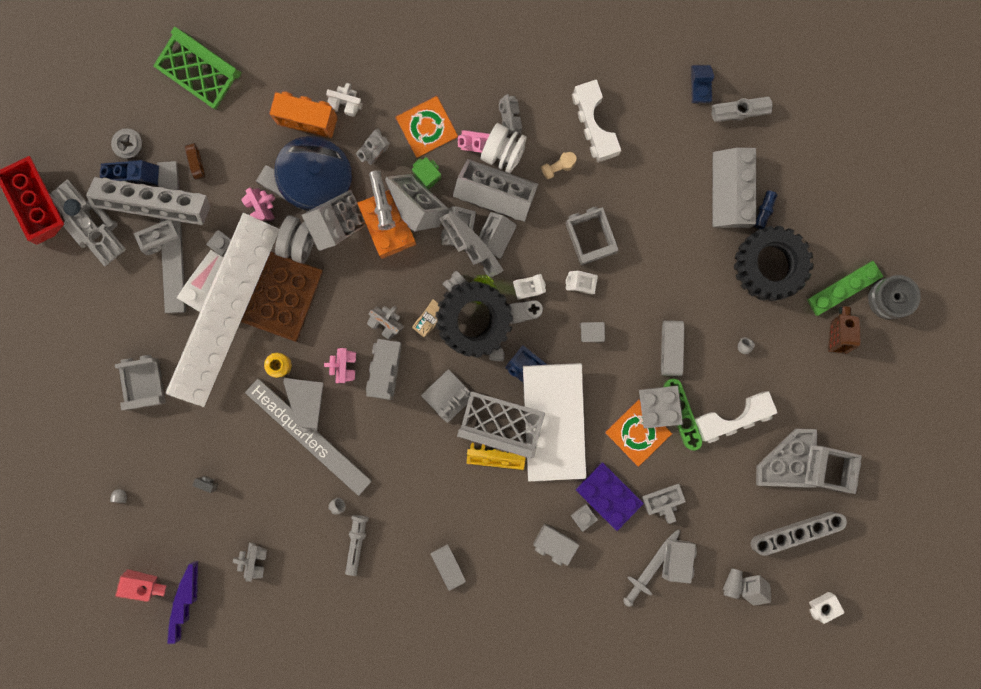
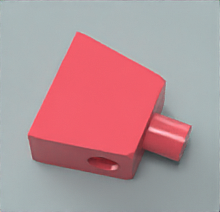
M127 569L120 577L116 597L149 601L153 595L164 597L167 586L157 584V576Z

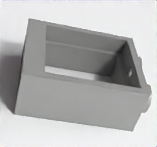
M597 206L586 210L587 213L582 215L579 213L570 215L565 223L581 266L619 251L603 207L599 209ZM598 217L609 246L583 255L573 226Z
M811 446L805 484L856 494L862 455L827 447ZM828 455L845 458L840 486L824 483Z

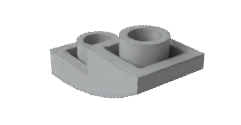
M448 544L430 553L449 591L466 582Z

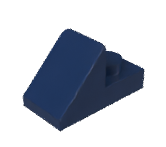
M711 65L691 66L692 103L712 102V81L715 76Z

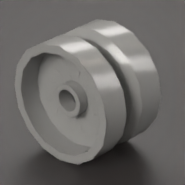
M291 215L285 218L276 240L275 254L283 258L291 256L293 261L301 264L305 263L314 244L305 221L301 223L299 218Z

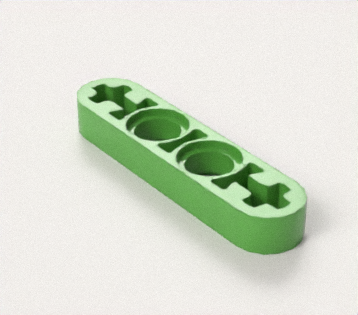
M669 379L664 383V387L671 386V382L677 384L679 394L681 393L680 400L685 405L684 409L681 410L682 420L688 418L691 421V426L688 429L677 425L683 444L689 450H697L702 446V438L683 386L679 380ZM694 429L695 433H691L692 438L697 439L694 447L688 444L691 439L688 434L684 435V432H690Z

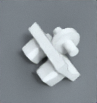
M346 83L345 87L338 86L337 92L327 90L328 103L331 104L330 106H332L335 112H338L340 104L346 105L344 113L355 117L358 109H362L363 103H361L360 98L356 97L357 91L351 90L350 83Z

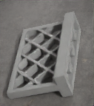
M471 391L462 426L458 431L457 437L533 458L536 453V445L545 412ZM474 397L481 398L485 404L484 407L477 411L473 406ZM499 403L503 411L494 416L489 406ZM487 408L492 418L482 422L478 412ZM516 408L522 417L512 421L508 411ZM505 413L510 423L501 428L496 418ZM532 413L540 415L538 423L531 427L526 416ZM473 415L476 416L480 425L474 428L467 426L468 419ZM524 419L528 429L519 434L514 423ZM493 420L498 430L490 433L484 425ZM509 426H512L516 433V436L511 439L506 438L502 431ZM530 431L534 437L532 445L524 443L521 435Z

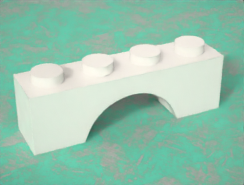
M597 80L575 86L572 99L575 105L578 104L580 122L585 124L584 134L586 139L591 142L592 147H590L592 157H596L597 162L619 156L621 148L616 134L602 130L594 120V109L601 103L603 96Z
M765 391L746 398V406L743 413L734 420L727 421L720 418L715 412H710L695 418V422L702 441L711 443L719 440L718 436L726 434V436L737 433L736 429L743 427L747 429L753 427L756 421L761 420L765 422L773 419L772 415L776 414L777 410L769 391Z

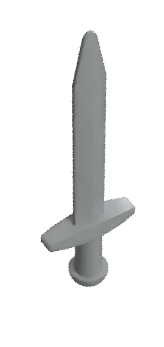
M676 530L668 539L677 540L680 530ZM666 541L638 580L627 577L635 586L627 598L624 597L623 599L626 606L631 607L634 605L633 602L641 590L652 595L645 586L664 561Z

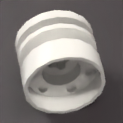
M497 123L487 139L480 159L493 165L498 158L500 159L498 168L502 169L505 163H508L505 171L510 174L514 167L518 165L524 153L527 137L522 135L519 141L516 142L518 132H515L511 138H508L509 128Z

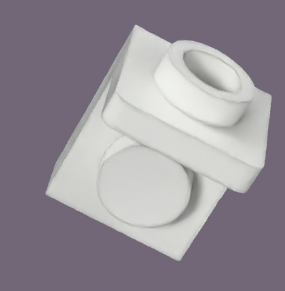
M570 271L566 278V290L595 294L598 275L582 271Z

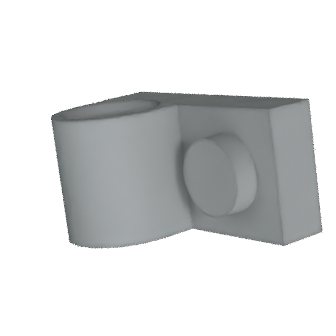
M166 220L133 233L140 250L145 255L154 254L162 249L161 245L179 238L171 220Z

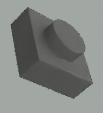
M203 476L195 478L192 486L212 493L216 491L218 484L213 482V478Z

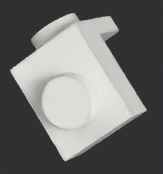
M541 274L513 281L518 300L535 297L546 292L545 281Z

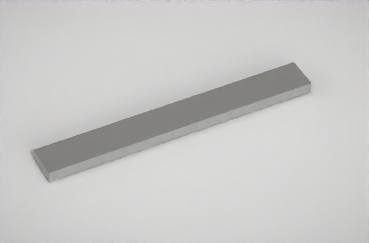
M157 162V165H159L158 187L179 190L178 162ZM160 218V223H161V222H164V221H166V220H168V219H162V218ZM174 220L171 221L179 238L161 245L166 314L186 312V304L177 298L185 285L181 222Z

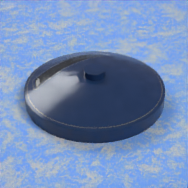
M306 136L292 140L279 152L274 166V179L278 190L288 202L300 209L310 211L347 192L351 184L352 172L346 155L338 146L320 137Z

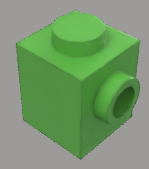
M425 157L423 160L419 159L413 164V174L428 190L442 179L441 173L438 171L439 166L434 160L429 161Z

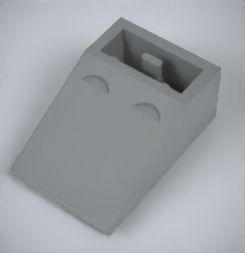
M351 190L302 215L319 251L337 245L366 226L356 198Z

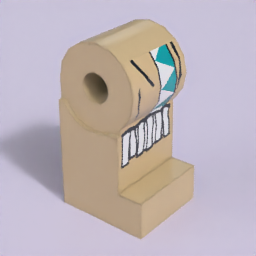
M434 299L412 327L423 337H426L434 329L436 322H438V318L435 315L440 307Z

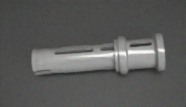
M372 171L369 173L376 203L374 212L379 220L378 229L389 230L395 227V222L391 216L392 207L387 203L381 171Z
M352 515L351 517L353 523L352 529L349 531L351 541L345 574L350 576H357L362 540L366 538L365 528L369 517L362 515Z

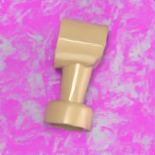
M564 152L556 163L551 166L549 164L541 166L547 180L553 178L554 172L562 169L570 171L576 163V155L572 152Z

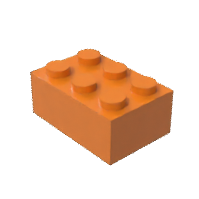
M282 91V94L275 92L269 115L277 125L332 139L337 121V115L332 106H330L331 104L325 101L317 103L305 96L297 98L293 97V94Z
M390 190L385 191L387 203L392 207L391 216L395 222V227L392 229H378L379 220L374 212L376 207L374 196L358 202L360 211L381 259L417 245L408 224L400 216Z

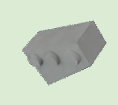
M378 339L377 343L373 344L372 354H374V359L370 363L369 373L371 374L367 382L366 396L393 400L402 348L401 342Z

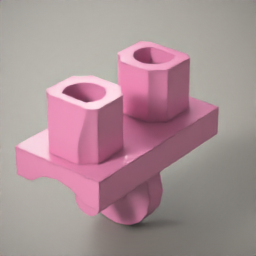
M463 130L462 135L458 136V147H461V150L482 153L490 134Z
M248 188L245 190L247 194L241 199L244 206L247 208L254 206L256 210L250 216L261 221L273 220L275 217L270 209L274 208L271 203L275 200L274 195H267L266 191H261L260 188Z
M347 348L337 349V359L336 356H330V363H324V367H329V375H335L336 368L335 383L355 380V370H346V362L355 363L356 352L346 351Z

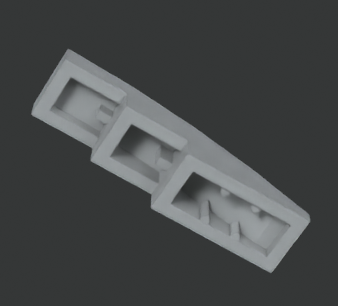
M452 212L439 218L458 252L465 249L473 265L480 262L488 278L503 271L492 252L467 224Z

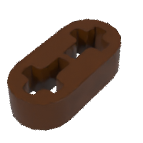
M196 143L185 145L193 178L195 180L205 178L204 167Z

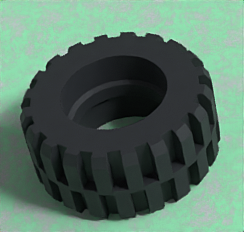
M768 226L747 237L740 244L739 252L735 254L734 258L737 260V263L734 264V270L738 271V274L735 276L737 281L741 280L743 283L740 285L743 290H749L748 294L750 296H757L762 301H777L793 296L806 286L805 282L810 280L811 274L809 271L813 270L814 264L810 263L813 254L812 252L808 253L807 250L810 246L807 242H802L803 237L800 234L794 235L793 229L788 228L784 230L783 226H776L774 228ZM770 246L784 253L788 260L789 268L783 280L777 282L770 281L761 274L757 259L762 249Z
M472 281L463 282L459 286L455 285L451 288L450 292H446L443 295L445 298L443 301H439L438 306L440 308L439 311H436L435 315L438 318L436 328L440 332L441 339L450 348L464 356H474L476 358L481 357L482 354L486 356L492 354L493 349L498 350L501 348L500 343L502 341H507L508 337H506L507 331L511 332L512 326H509V323L513 321V315L509 313L512 309L510 304L506 303L507 298L500 294L499 290L490 285ZM479 301L484 303L489 310V324L480 335L469 337L459 330L458 315L467 303Z

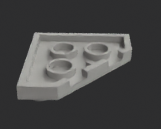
M794 429L756 466V485L816 488V486L805 484L810 447L817 446V429Z

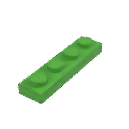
M873 260L808 298L807 302L815 315L818 316L881 279L883 275Z

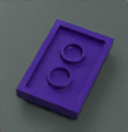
M602 462L575 489L616 531L644 504Z

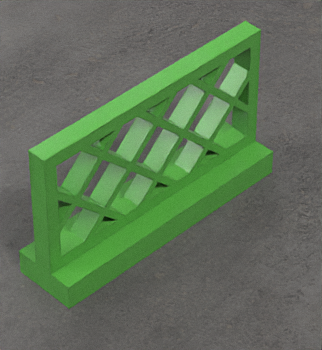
M174 26L170 32L173 35L153 66L216 110L236 78L239 79L242 72ZM177 41L181 44L182 52L173 54L172 47ZM194 53L197 63L188 65L187 55ZM183 56L184 66L176 67L174 57ZM170 58L172 68H162L161 64L163 61ZM210 64L212 74L203 75L202 65ZM198 66L200 76L191 78L189 68ZM185 69L187 79L179 80L177 70ZM225 75L229 79L225 85L219 86L217 76ZM213 77L215 87L206 89L204 79ZM201 79L202 90L195 91L192 81ZM216 90L217 98L212 103L208 100L207 92Z

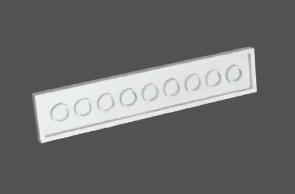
M246 213L242 214L167 388V395L202 407L205 406L280 229Z

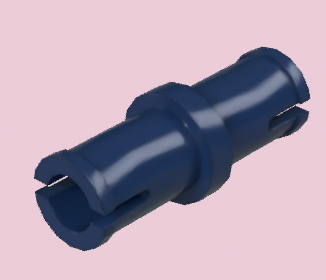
M766 191L762 205L758 208L759 213L756 218V224L753 226L756 229L760 230L766 227L770 215L774 212L773 206L778 197L776 192Z

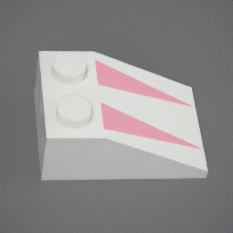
M210 250L177 298L201 312L223 257Z

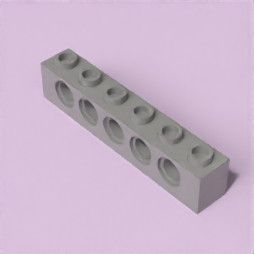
M94 177L86 194L91 206L95 208L204 225L210 209L207 196L200 193L176 191L163 187L129 183L127 181H115L108 178Z

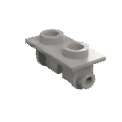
M509 94L499 100L502 125L509 128L508 136L515 132H518L519 135L522 130L521 118L514 117V114L520 113L518 100L515 96L509 97Z

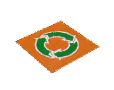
M437 96L396 116L416 158L458 137Z
M640 400L629 408L605 432L638 467L672 435L665 426L644 428Z

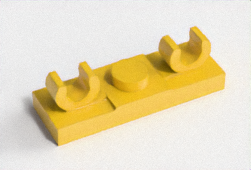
M471 443L470 449L467 451L466 464L524 470L525 457L511 452H502L497 449L485 451L484 444H482L480 450H476L474 443Z

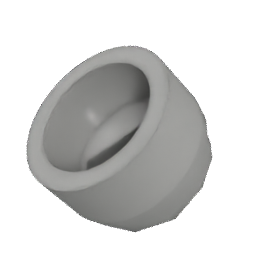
M744 337L740 339L737 348L740 353L749 354L755 347V344L749 338Z
M493 349L492 354L489 355V360L503 361L505 355L503 349Z
M120 489L113 491L110 497V502L126 503L127 500L126 492Z
M335 498L329 503L328 509L331 510L332 514L337 515L344 512L346 506L341 498Z

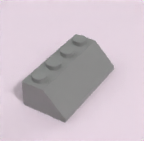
M732 148L713 152L712 227L751 228L756 224V148Z
M467 159L457 178L453 197L525 222L538 183Z

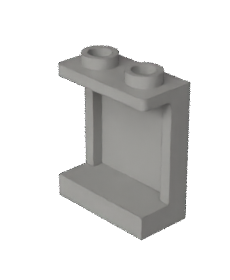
M145 355L140 356V360L133 361V358L121 360L120 364H115V368L119 369L124 398V402L120 403L121 410L166 404L159 358Z

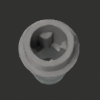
M731 569L722 589L724 590L723 595L739 599L740 595H742L743 571Z

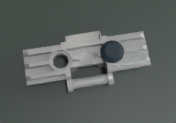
M68 179L50 193L57 210L65 219V229L81 248L88 246L104 266H107L126 250L111 232L118 225L116 221H112L103 209L92 207L90 202L82 197ZM93 209L105 224H102L100 227L97 226L90 218L89 211ZM102 234V240L96 243L94 239H97Z

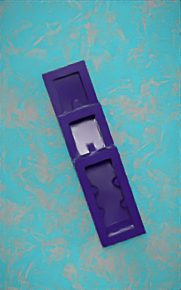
M198 561L188 565L180 581L169 620L167 644H175L181 640V624L189 620L190 604L197 601Z

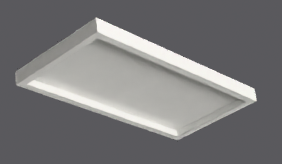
M582 364L523 366L525 407L545 412L535 456L533 458L527 457L528 481L586 479ZM532 413L526 416L531 427L538 423L540 415ZM528 431L526 432V443L532 445L534 437Z

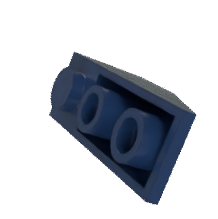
M143 160L101 164L100 178L127 181L134 184H158L159 165Z

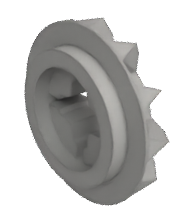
M125 128L114 134L111 146L117 156L131 159V157L138 156V152L142 149L143 141L136 131ZM129 140V142L132 143L133 146H128L126 149V146H124L121 142H128Z

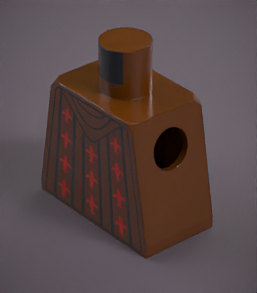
M844 306L839 307V316L830 323L828 352L848 354L860 346L859 317L851 316V307Z

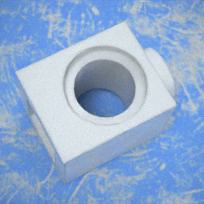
M830 592L809 602L811 615L815 620H819L823 624L844 614L836 595ZM827 604V611L822 613V607Z

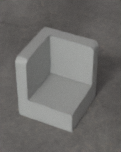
M604 322L580 323L582 342H605Z
M760 575L742 578V597L754 606L771 603L770 584Z

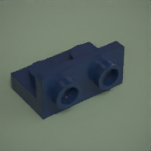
M522 345L505 369L508 370L510 375L517 377L524 384L523 366L547 364Z

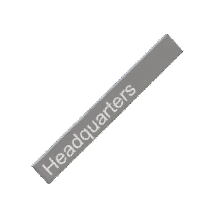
M257 379L245 392L358 496L372 482L370 478L318 431H313L312 434L302 433L301 429L297 428L292 408L263 381Z

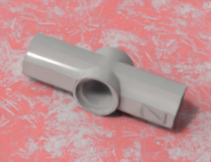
M770 97L749 100L742 98L735 102L712 106L714 122L733 119L743 120L746 117L772 113V100ZM738 106L744 107L745 113L740 112Z

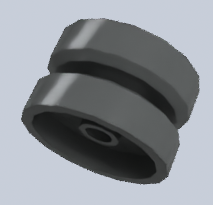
M894 275L877 281L871 287L868 294V303L871 310L883 319L906 317L918 308L921 300L917 284L911 278L904 275Z

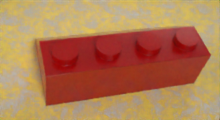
M27 156L0 169V186L27 241L38 245L54 237L64 226V222L31 156Z

